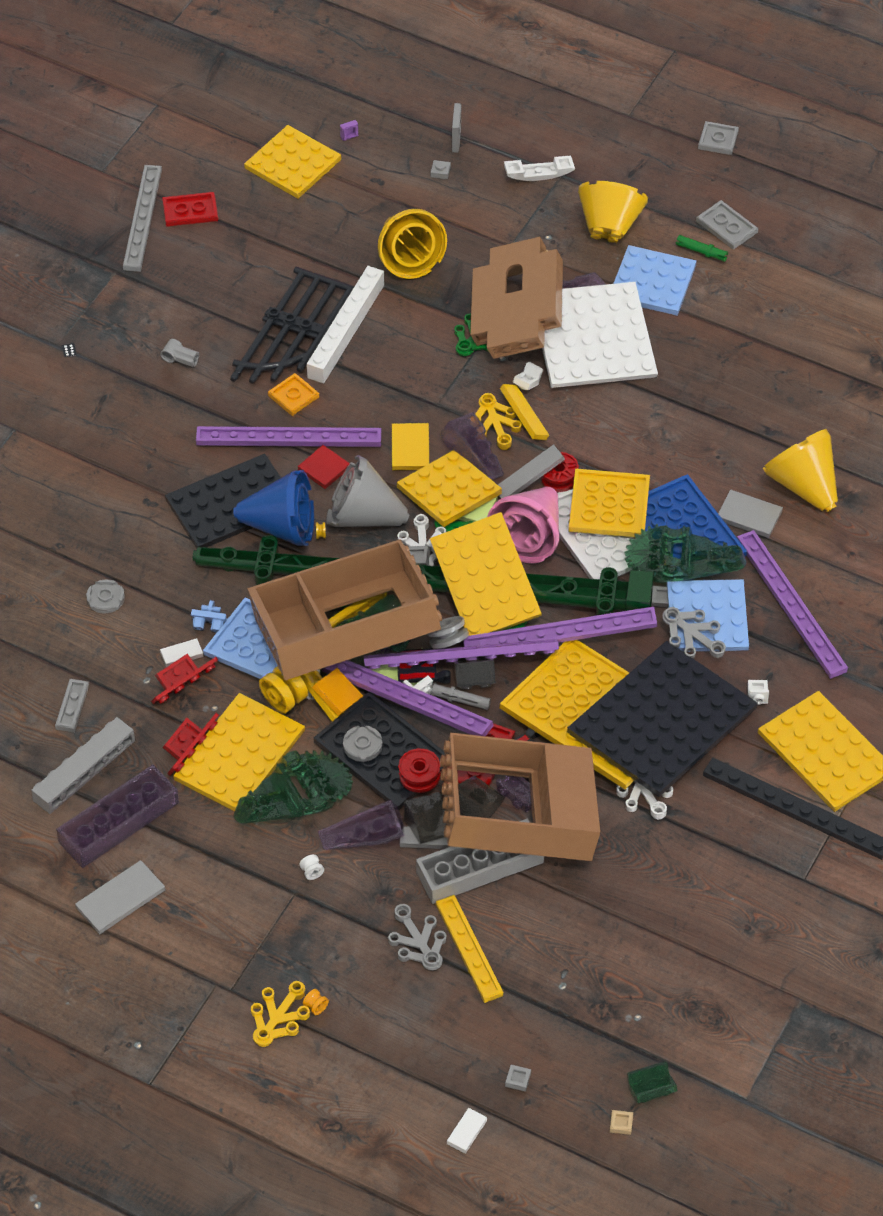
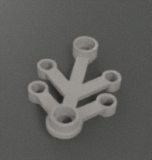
M669 607L663 612L662 619L670 628L669 644L673 647L678 648L681 643V638L677 632L678 626L684 631L686 647L684 654L688 655V657L694 658L696 655L692 637L710 649V654L713 657L719 658L725 654L726 646L722 641H711L699 632L709 631L712 634H716L720 630V623L713 620L708 623H701L705 619V612L703 610L680 612L675 607ZM700 614L702 617L698 618L696 615ZM694 619L698 623L688 624L684 620ZM715 625L717 628L713 629L711 626Z
M407 904L397 905L395 908V918L399 922L404 923L412 938L392 932L388 936L389 944L391 946L402 944L418 948L422 952V954L411 952L408 948L403 947L398 951V959L402 962H406L409 959L422 962L424 968L437 970L442 965V956L439 952L442 945L446 943V933L444 931H437L434 934L435 942L430 950L427 943L432 929L437 926L436 917L433 915L425 917V926L422 934H420L410 918L411 908ZM402 953L408 954L407 956H401Z

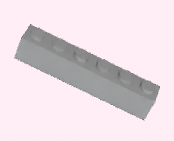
M118 717L112 722H108L99 733L94 734L85 745L80 746L71 757L66 758L44 780L35 784L31 790L33 801L51 814L135 742L134 730Z

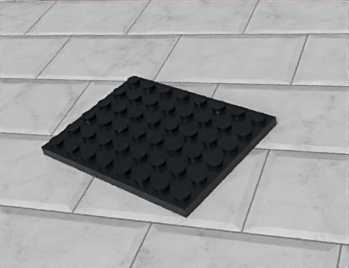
M666 640L568 726L567 733L588 748H591L592 751L657 797H660L757 708L758 702L692 657L685 655L677 647H673Z

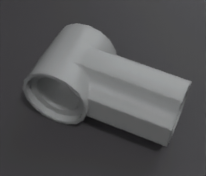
M170 339L160 353L162 359L166 362L173 363L178 361L191 367L196 366L199 358V352L183 347L176 339Z

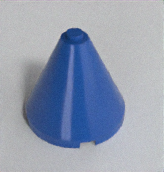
M303 470L292 471L240 501L234 507V517L241 523L294 545L308 546L309 544L305 542L312 540L314 531V501L309 498L308 490L312 489L307 474Z

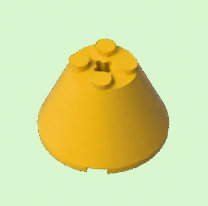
M597 181L596 184L589 185V182L582 183L579 186L578 194L591 238L608 239L609 242L617 243L618 239L624 237L647 205L648 197L646 194L642 193L641 195L637 193L638 189L616 182Z

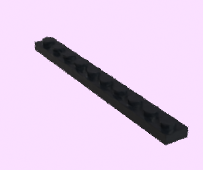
M713 757L703 771V776L878 859H883V837Z

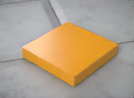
M294 373L269 390L268 396L293 416L318 399L319 392Z
M338 668L334 669L312 687L338 716L363 697Z

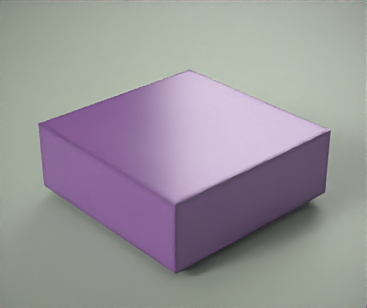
M356 120L340 125V137L343 141L358 136V123Z

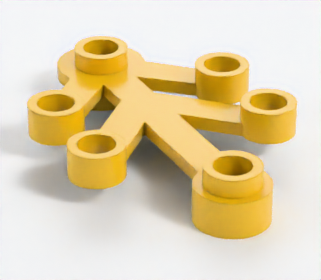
M485 393L479 399L480 408L470 418V425L472 427H479L481 425V418L487 411L489 416L481 428L476 430V439L479 441L485 440L487 438V431L493 424L497 434V446L501 450H507L512 445V438L509 434L504 433L501 423L511 427V431L515 433L522 430V423L518 420H512L516 417L512 407L498 403L493 394ZM495 410L504 412L505 416L497 414Z
M294 981L289 985V994L277 1010L274 1003V990L270 987L262 990V998L266 1002L270 1020L265 1026L262 1017L263 1006L260 1003H254L251 1006V1014L255 1018L257 1026L253 1033V1040L257 1045L267 1047L273 1042L274 1038L298 1034L299 1026L294 1021L299 1019L307 1020L310 1017L309 1008L307 1006H300L295 1012H286L294 1000H300L305 996V985L302 982ZM266 993L272 994L271 996H265ZM258 1008L260 1011L255 1012L254 1009ZM302 1011L307 1012V1014H305V1015H302V1014H300V1013H301ZM289 1022L285 1028L275 1029L277 1024ZM290 1027H295V1028H296V1029L293 1030V1031H292V1030H289Z

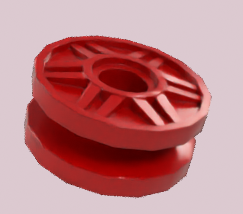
M560 452L565 460L540 477V480L544 487H551L556 492H565L573 488L575 469H579V465L574 456L566 452Z
M417 748L406 752L401 757L398 766L401 784L406 789L422 793L430 791L437 786L440 781L441 771L439 758L434 752Z

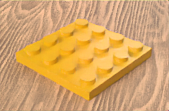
M287 125L245 162L244 168L299 199L341 160V154Z
M456 450L447 453L397 482V488L443 527L502 494L500 486Z
M575 469L569 532L644 538L650 475Z

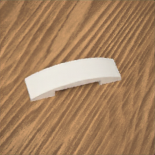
M571 156L554 157L553 162L522 165L521 160L504 161L507 176L524 181L553 179L575 170Z

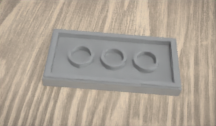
M140 860L75 903V907L100 935L164 892L165 886Z

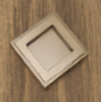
M612 1110L610 1132L631 1135L633 1112Z

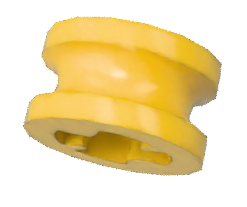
M316 522V539L320 537L326 539L325 522L322 524Z

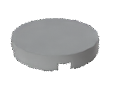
M99 580L95 582V585L90 586L86 593L89 607L103 614L118 610L125 600L124 589L114 580Z
M370 726L353 727L344 735V752L355 761L364 762L372 760L382 750L381 734Z

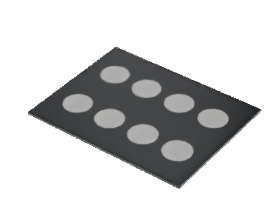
M74 343L62 345L64 357L77 355Z

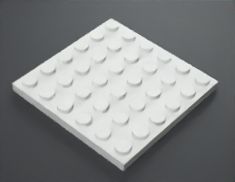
M636 282L562 289V327L545 330L544 348H542L551 388L657 377L658 372Z

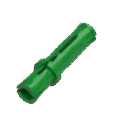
M682 235L677 237V240H679V242L676 241L677 246L704 254L707 258L712 257L722 262L727 260L726 255L729 252L716 248L713 244L707 245Z

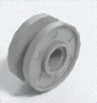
M454 616L442 619L440 621L441 630L426 634L428 637H433L429 642L430 646L434 649L445 648L466 639L469 636L467 628H462L465 624L464 618L462 616Z

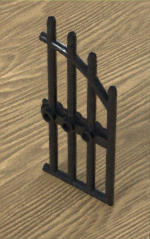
M296 266L294 273L297 276L276 308L269 307L264 313L262 321L266 323L241 361L233 360L232 366H235L236 369L232 373L230 380L235 382L244 369L254 370L249 378L251 384L256 382L262 371L274 370L270 380L275 382L286 367L299 363L296 370L298 372L304 370L355 286ZM303 278L313 279L293 312L287 313L282 311ZM320 282L329 285L309 318L299 317V314ZM335 289L345 290L324 325L316 323V318ZM272 325L282 327L259 363L249 362ZM288 331L297 332L298 335L281 361L268 363ZM305 336L314 338V341L305 353L292 357Z

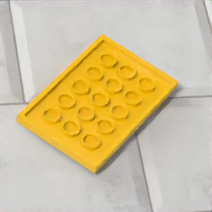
M502 512L430 538L458 614L465 620L463 627L468 629L469 636L502 631L542 616Z
M819 691L758 728V734L834 812L883 781V755Z
M238 693L219 717L216 726L212 731H208L205 740L196 746V751L193 755L185 760V765L173 776L175 781L241 814L304 733L305 726Z

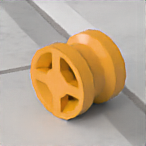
M317 989L311 990L303 1000V1005L310 1008L314 1015L321 1014L329 1003V1000L325 996L322 997Z

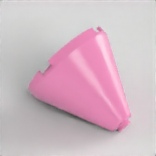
M543 487L507 496L498 500L490 509L487 517L502 512L521 562H542L556 550L559 543L558 493L553 488Z

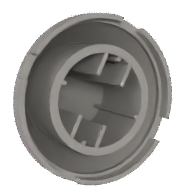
M357 455L355 457L358 460L357 463L350 462L331 499L333 501L332 510L328 509L326 523L333 527L401 526L402 523L405 524L409 518L406 506L368 460Z

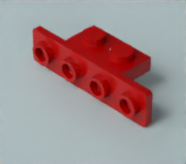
M187 653L157 673L155 676L165 691L157 695L151 701L154 705L157 702L162 704L170 698L168 696L173 691L175 694L185 688V683L188 681L193 683L200 678L199 674L203 671L208 673L216 667L214 664L218 661V658L215 657L200 668H197Z
M215 713L203 729L199 728L188 718L183 721L163 746L164 750L177 759V762L167 773L169 776L174 771L178 773L185 765L182 762L184 758L189 759L196 751L193 748L196 743L200 745L207 736L204 733L207 730L212 731L218 722L215 719L219 714Z

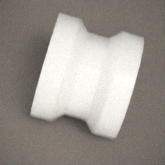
M317 855L306 856L299 863L300 868L305 871L304 875L308 880H314L324 872V867L319 864Z

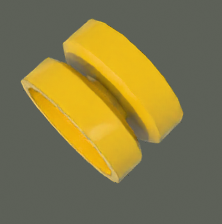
M278 666L273 669L272 673H267L259 680V687L265 699L274 709L283 714L289 712L294 708L295 704H299L308 696L306 684L301 676L284 680Z

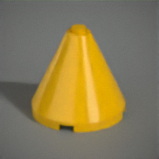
M408 209L389 217L385 221L378 239V254L383 265L392 274L406 279L419 278L432 271L431 268L437 262H441L447 248V234L443 224L433 214L422 209Z
M827 429L810 435L799 444L796 443L763 467L766 475L819 510L829 512L836 507L835 503L838 502L832 443L831 435Z

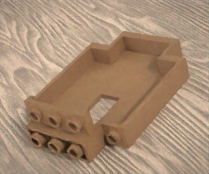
M541 237L490 248V265L473 268L470 335L477 346L487 344V349L493 359L544 348L545 330L562 327L563 259L557 249L546 251V246ZM523 274L522 290L507 293V277Z

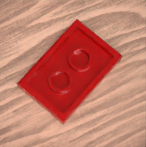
M214 192L162 197L166 227L218 221Z

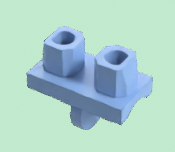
M210 600L209 605H202L201 610L192 609L191 612L193 628L201 631L204 630L205 622L212 623L211 631L217 633L228 618H226V614L220 613L221 607H215V601Z

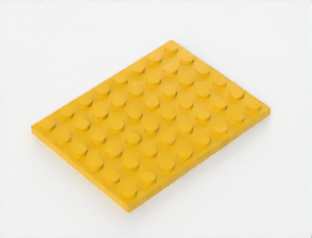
M578 640L566 641L500 703L499 708L554 744L588 748L568 734L567 727L627 676L629 672ZM592 751L593 768L595 771L623 789H626L634 781L631 777Z

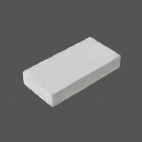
M197 639L160 649L166 667L187 653L192 660L203 657V652Z
M468 1108L448 1138L447 1144L466 1154L487 1122V1117Z

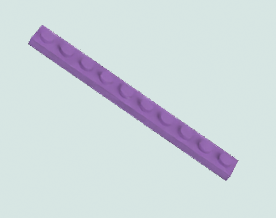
M197 426L196 445L381 447V428Z
M753 530L737 536V539L747 550V557L829 678L831 679L846 673L848 670L847 665L756 532Z
M654 607L471 635L463 641L464 647L557 639L560 643L657 627Z
M557 639L365 655L364 665L369 666V669L380 668V665L388 664V667H398L400 663L418 665L420 661L434 664L438 663V660L446 659V662L458 661V658L465 657L466 660H476L477 656H485L486 659L496 658L500 654H504L505 657L516 656V653L523 652L524 655H534L535 651H543V653L548 654L554 653L555 650L559 649V642Z
M349 660L321 668V671L327 674L338 668L353 685L470 735L486 736L493 728V721Z

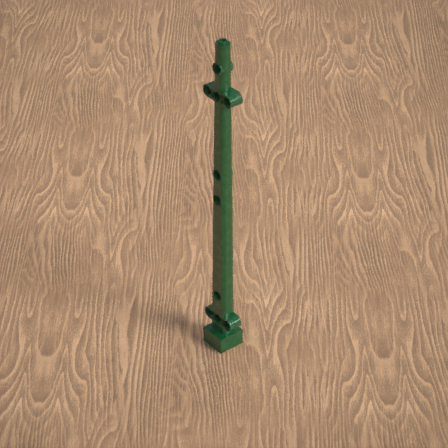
M271 535L264 536L261 539L259 551L236 550L233 547H225L223 549L198 547L197 550L193 551V561L196 562V565L222 568L228 572L234 570L253 571L256 585L272 581L274 574L291 575L340 559L279 553L278 541L276 537ZM419 565L421 573L425 575L427 584L431 585L432 591L450 593L440 566ZM606 567L601 571L600 579L526 573L536 601L539 603L595 608L596 616L614 613V611H629L651 607L653 572L630 570L629 582L618 581V573L616 569Z

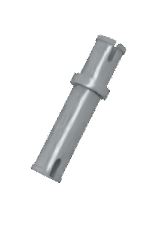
M434 683L431 692L432 696L448 699L449 702L456 701L486 710L489 709L491 698L460 691L453 686L449 688Z

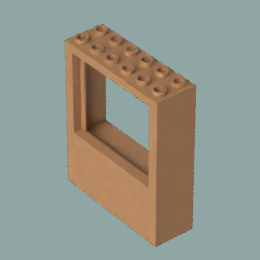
M450 733L448 741L445 740L444 742L445 754L441 755L440 767H443L441 781H444L441 793L445 795L442 808L446 809L443 815V823H446L444 837L447 838L448 846L592 861L600 836V823L591 748ZM457 770L529 778L533 823L461 816Z

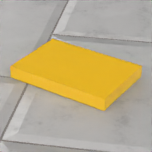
M429 423L392 424V470H419L428 465Z

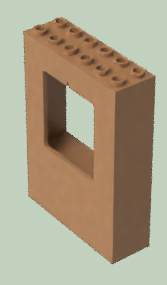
M401 539L247 588L255 621L284 680L441 630L440 621H442V616L436 608L439 605L436 594H433L431 585L427 584L426 577L421 573L419 565H416L415 558L410 554L408 546H404ZM388 591H394L402 605L332 628L325 614L326 611Z

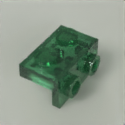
M666 1061L627 1073L629 1090L637 1103L647 1102L651 1099L677 1092V1084L669 1074Z

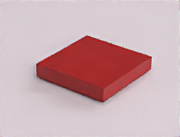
M322 445L298 465V470H303L308 478L326 489L343 475L350 463Z

